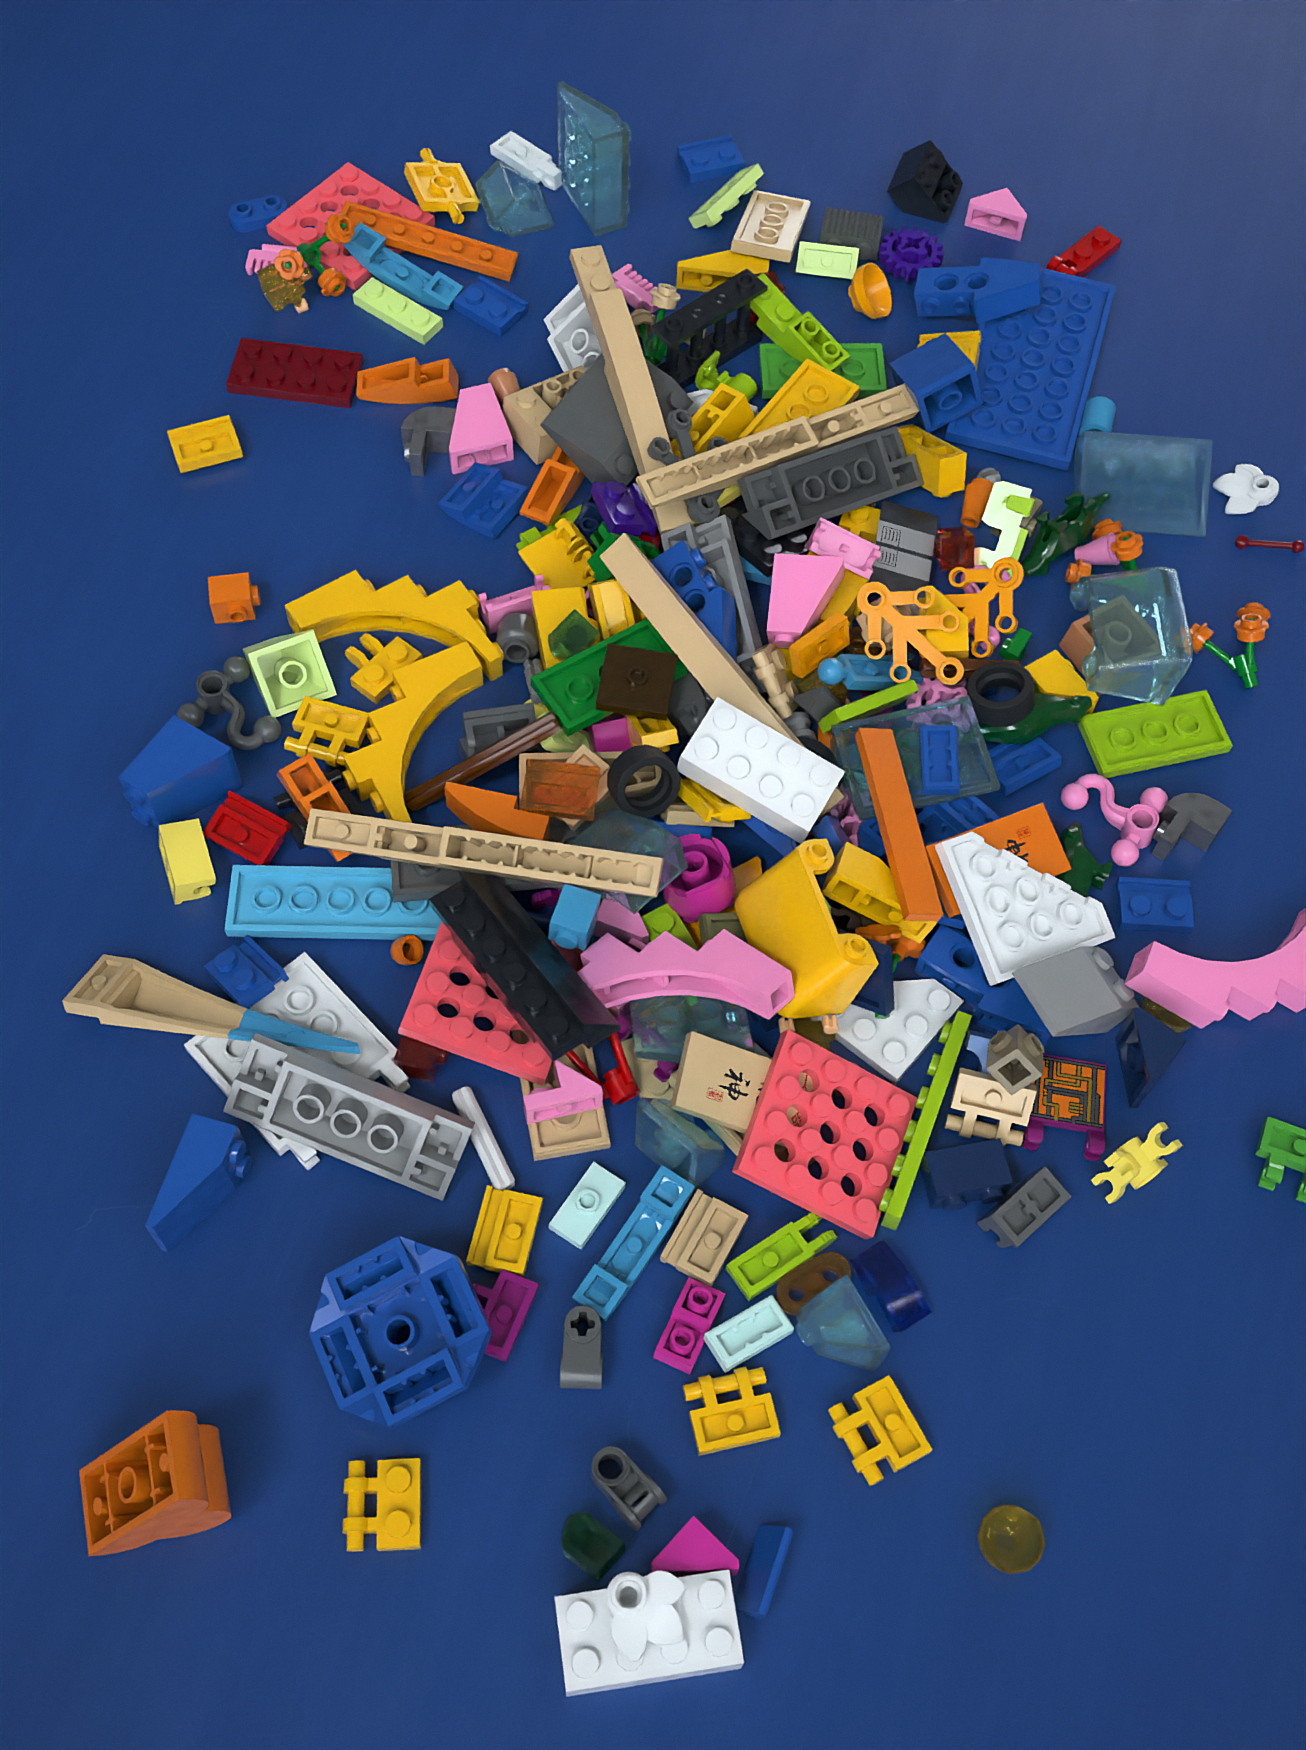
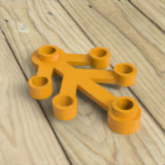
M1001 558L989 569L966 570L963 567H955L949 573V582L958 589L966 588L970 583H988L979 593L943 595L957 608H964L961 612L968 617V625L975 619L974 641L971 645V652L979 659L989 658L994 651V646L989 641V604L998 594L1000 615L995 620L996 629L1008 635L1015 632L1018 627L1017 618L1013 616V593L1023 581L1024 570L1022 565L1013 558ZM1012 570V578L1008 581H1003V572ZM960 572H964V581L959 584L956 583L955 576ZM1005 618H1011L1012 624L1008 629H1002L1001 623ZM985 642L988 647L987 651L984 654H978V645Z
M869 582L861 587L857 595L859 609L868 616V642L865 645L866 655L871 659H879L885 654L886 646L881 640L882 616L892 626L893 665L890 669V677L894 682H905L911 676L910 667L907 665L908 641L936 667L935 674L940 682L946 685L958 683L964 674L962 663L954 657H945L917 630L942 629L945 632H953L960 625L959 616L953 611H946L941 615L902 616L892 607L893 605L916 604L920 608H927L934 602V592L928 587H921L916 591L890 592L880 582ZM876 592L881 596L879 605L871 606L868 603L867 598L870 593ZM919 592H929L931 598L927 604L923 605L918 602L917 595ZM946 615L955 617L956 623L954 627H944L942 621ZM878 642L881 644L882 651L879 655L875 656L869 653L868 647L871 643ZM949 664L956 667V674L951 678H947L943 674L944 667ZM898 666H904L907 670V675L903 679H897L894 676V669Z

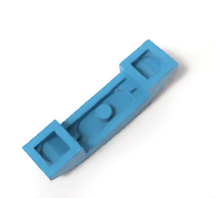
M361 222L355 227L354 236L351 237L350 242L344 244V247L370 273L397 292L430 307L448 310L453 304V300L463 291L464 286L443 273L437 271L432 276L385 247L386 238Z
M661 1165L640 1196L639 1204L599 1263L593 1265L572 1296V1299L582 1306L591 1307L598 1313L601 1319L607 1321L661 1246L693 1193L695 1186Z

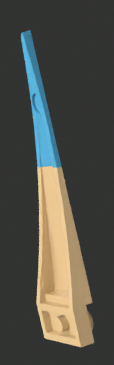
M103 954L62 1000L66 1013L99 1018L101 1024L250 1042L253 1036L258 1033L287 1046L361 1054L360 1047L355 1042L303 1028L247 1009L186 984L131 958Z

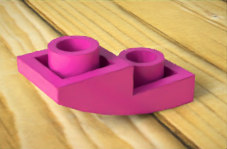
M688 1277L673 1308L671 1318L655 1349L653 1358L690 1375L704 1346V1334L711 1330L725 1293Z

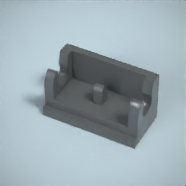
M534 703L463 712L462 729L467 757H471L535 721ZM538 744L521 753L538 752Z
M1044 1166L1027 1175L1004 1199L1000 1200L976 1223L983 1231L993 1230L1000 1239L996 1242L999 1247L1006 1248L1012 1245L1014 1248H1017L1067 1202L1071 1195Z

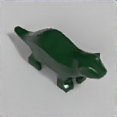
M1073 492L1065 498L1064 502L1069 506L1066 507L1061 515L1052 521L1049 519V511H1045L1036 517V522L1040 523L1041 527L1033 542L1031 551L1021 564L1024 576L1036 577L1046 575L1049 572L1048 566L1055 559L1079 547L1088 537L1099 510L1111 498V494L1104 492L1093 499L1089 497L1087 498V503L1084 504V494Z
M1034 683V708L1026 718L1019 723L1009 726L993 727L983 724L982 727L960 738L959 744L960 746H965L981 741L1001 744L1026 743L1055 725L1066 722L1078 724L1092 707V700L1089 696L1060 697L1038 693L1037 685Z
M1074 821L1060 835V843L1072 869L1054 877L1070 885V890L1087 898L1091 885L1102 890L1105 879L1109 877L1113 862L1108 861L1104 865L1097 863L1085 845L1080 823Z

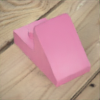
M557 1060L554 1061V1075L558 1088L541 1087L531 1091L529 1095L523 1096V1108L527 1125L602 1108L603 1091L599 1084Z

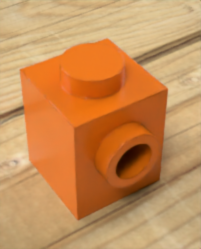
M249 572L208 577L209 604L215 624L256 620L255 606L261 605L258 585L252 586Z

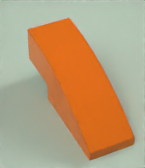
M416 357L358 371L356 395L360 400L390 404H424L458 398L459 374L450 358L420 365Z
M557 446L551 460L548 458L545 460L519 511L520 515L549 526L565 509L585 478L582 471L559 446Z
M311 753L278 771V778L307 822L311 808L351 814L332 782H328ZM327 849L337 863L353 854Z
M446 781L444 789L447 807L473 830L542 841L549 840V816L518 810L517 796Z

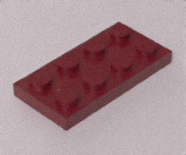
M241 338L226 382L228 393L351 408L357 388V372L362 370L364 363L363 353Z

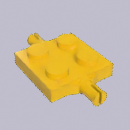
M426 148L422 149L420 157L423 162H406L404 168L406 179L422 212L446 211L450 214L454 224H461L464 221L462 212L477 211L479 206V200L461 164L437 161L430 148L427 150Z

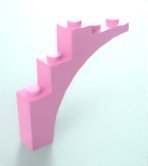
M1306 908L1298 913L1290 933L1273 953L1258 959L1238 962L1208 961L1179 953L1153 941L1135 954L1124 985L1200 1029L1215 1020L1220 1021L1228 1009L1249 1021L1262 1013L1271 1011L1276 1002L1297 1013L1306 1008Z
M725 929L714 938L705 942L698 951L667 931H664L655 940L649 942L639 953L607 932L580 954L583 968L577 972L606 1008L632 1000L655 996L692 995L719 999L742 1006L769 1020L795 997L790 970Z

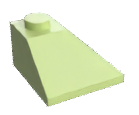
M314 630L274 637L243 648L252 676L270 716L276 718L299 709L304 696L325 700L337 695Z

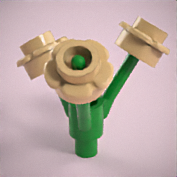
M664 283L658 284V288L651 289L650 291L653 295L651 303L659 307L657 321L655 316L645 309H637L630 314L637 336L642 338L644 358L655 366L660 364L661 359L666 356L667 345L660 341V338L655 333L653 338L649 339L648 335L652 333L651 326L654 325L655 321L657 323L664 319L666 309H676L677 301L681 300L680 295L676 292L677 288ZM706 329L703 330V338L705 336ZM690 338L685 341L688 345H690Z

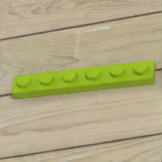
M958 1010L953 1023L948 1021L944 1023L938 1042L945 1044L941 1055L933 1054L926 1073L933 1076L929 1088L922 1085L915 1104L916 1108L921 1109L918 1121L910 1119L903 1141L910 1143L906 1155L898 1153L891 1172L892 1176L897 1177L894 1189L886 1187L878 1210L885 1212L881 1225L896 1231L902 1218L972 1017L970 1014Z

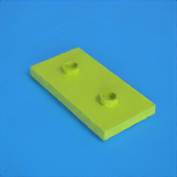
M1207 690L1087 714L1077 724L1098 774L1105 778L1228 753L1233 747Z

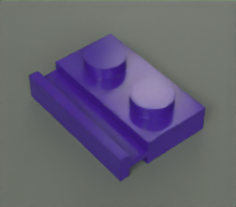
M615 481L593 482L590 493L610 533L641 535L642 531H647L650 536L655 535L658 524L637 483H632L631 487H625L624 483Z

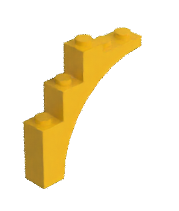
M354 570L285 605L288 622L294 633L314 630L318 643L342 635L369 631L410 633L433 639L448 647L468 641L482 665V672L491 681L503 676L502 661L505 659L504 653L497 642L492 643L489 640L485 627L479 620L478 608H480V602L476 593L472 589L467 590L460 580L427 596L424 588L420 584L415 585L408 575L375 591L372 583L368 579L363 580L359 573Z
M616 578L587 584L594 620L598 621L600 641L635 624L629 595ZM623 714L626 717L631 748L639 745H650L659 748L663 752H667L670 750L669 745L679 743L677 730L671 724L668 717L665 721Z
M468 641L392 671L394 686L390 687V691L395 702L368 713L370 728H367L366 732L371 745L343 756L346 770L341 773L346 786L350 791L356 790L361 801L370 798L376 812L383 811L388 820L412 823L403 797L405 778L412 753L424 731L442 711L456 700L484 685L482 665Z

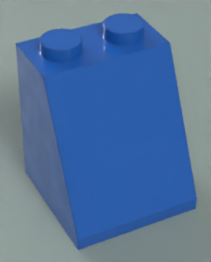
M946 333L937 338L930 339L924 345L901 355L897 360L889 363L894 382L897 386L902 384L906 386L919 410L915 416L923 429L928 433L984 404L974 364Z
M175 715L169 719L118 777L124 790L123 796L131 806L132 816L145 826L152 824L158 829L159 825L179 822L227 797L229 790L235 793L243 786L231 747Z

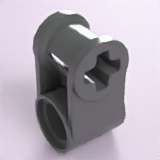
M577 1306L569 1311L564 1321L560 1388L602 1389L603 1352H601L600 1317L591 1307ZM580 1321H587L588 1328H590L587 1329L586 1336H578L576 1328L579 1327Z
M613 1446L604 1447L593 1457L590 1471L591 1480L611 1502V1505L620 1517L633 1530L638 1531L642 1527L640 1521L658 1504L664 1505L668 1501L658 1485L647 1474L642 1472L620 1448ZM606 1459H612L619 1463L622 1473L616 1479H605L599 1473L598 1465ZM643 1495L646 1496L636 1507H632Z

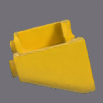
M811 839L801 843L747 885L740 892L735 902V910L748 944L791 971L795 997L777 1012L785 1018L796 1019L843 1014L879 965L874 951L866 939L857 934H838L815 877V875L828 872L834 862V855L827 839Z

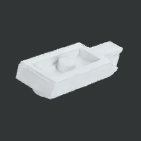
M508 132L490 145L491 155L527 178L534 180V182L539 183L542 181L545 187L554 191L562 185V171L556 168V165L552 162V156L514 132Z

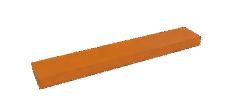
M345 201L341 213L351 220L354 229L361 222L385 237V245L510 282L518 260V252L350 201Z
M859 728L855 738L904 921H939L944 914L892 729Z

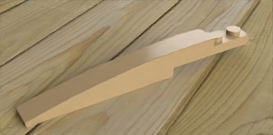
M602 246L571 249L570 261L605 359L604 372L639 474L643 475L666 466L661 461L652 459L647 452V448L654 438L661 437L667 440L672 454L673 451L642 348L622 289L616 288ZM682 500L652 509L660 534H664L688 522L692 524L685 501Z
M902 384L806 419L805 416L796 418L637 476L635 480L649 507L653 509L738 484L737 480L863 437L913 418L919 410L906 386Z
M623 533L599 557L675 654H678L679 659L714 701L719 697L805 748L759 694V689L630 537ZM838 785L818 820H821L847 797Z
M313 808L310 809L304 844L310 847L375 856L385 860L558 885L566 883L575 887L650 897L658 896L664 862L663 858L447 826L442 828Z

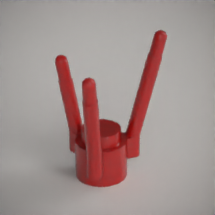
M617 1032L610 1035L609 1040L618 1067L610 1070L603 1076L606 1081L604 1084L573 1050L565 1054L585 1077L601 1086L603 1100L610 1097L614 1106L631 1100L641 1092L629 1069Z

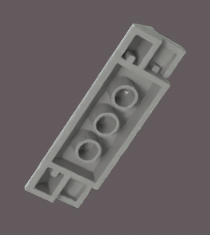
M724 514L715 518L710 523H704L697 527L688 522L660 535L664 552L681 540H684L692 549L698 547L707 560L708 564L704 566L707 574H712L718 585H721L734 597L736 607L737 664L759 689V694L764 699L768 698L769 695L762 679L758 680L754 669L757 667L752 655L757 649L762 647L730 519Z
M258 1033L251 1039L240 1072L234 1079L223 1110L227 1114L441 1201L445 1197L475 1124L471 1120Z

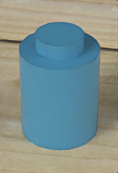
M1098 396L1090 398L1086 402L1079 429V438L1083 443L1096 447L1109 442L1116 413V405L1112 400Z

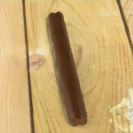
M550 712L420 784L403 795L405 804L412 811H417L445 795L444 787L446 781L464 785L561 730L558 718Z

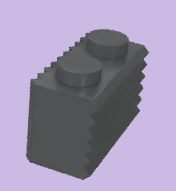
M828 206L825 209L819 244L859 248L858 259L877 260L884 216L882 214L878 216L877 214L872 215L871 213L848 211L847 209L843 211L841 208L837 210L835 207L831 209Z

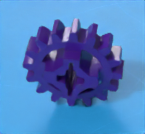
M902 226L901 232L892 229L890 236L884 235L883 241L880 243L878 253L880 257L879 265H885V273L894 272L893 279L895 280L902 276L905 283H908L910 278H914L917 281L919 268H940L942 266L944 252H942L943 244L937 243L938 237L936 235L929 237V230L927 229L922 233L918 232L917 226H914L912 231H908L905 226Z

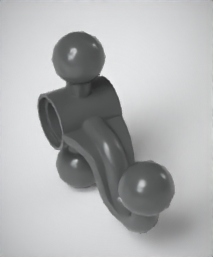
M240 656L228 658L224 663L223 673L217 670H209L200 674L196 680L199 698L194 703L183 704L177 711L178 718L196 728L200 727L204 722V712L213 715L222 714L225 711L229 712L231 717L227 725L226 734L229 742L241 750H252L264 743L274 742L279 738L282 728L275 717L268 715L256 720L254 733L251 736H243L241 734L245 711L242 704L230 694L229 690L233 683L243 682L250 674L251 668L249 663ZM213 691H219L218 693H215V694H209L210 692H213Z

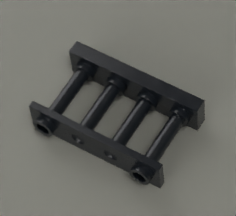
M747 268L652 325L651 331L667 344L666 361L657 367L671 376L682 389H685L695 382L698 369L715 351L720 352L716 366L717 369L762 341L763 331L749 320L750 301L765 293L768 286ZM737 310V317L726 324L727 315ZM714 324L713 333L703 338V330ZM690 338V347L679 353V344Z

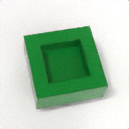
M1020 627L1013 639L1010 637L1006 638L999 655L1003 657V660H1018L1020 662L1026 653L1032 633Z

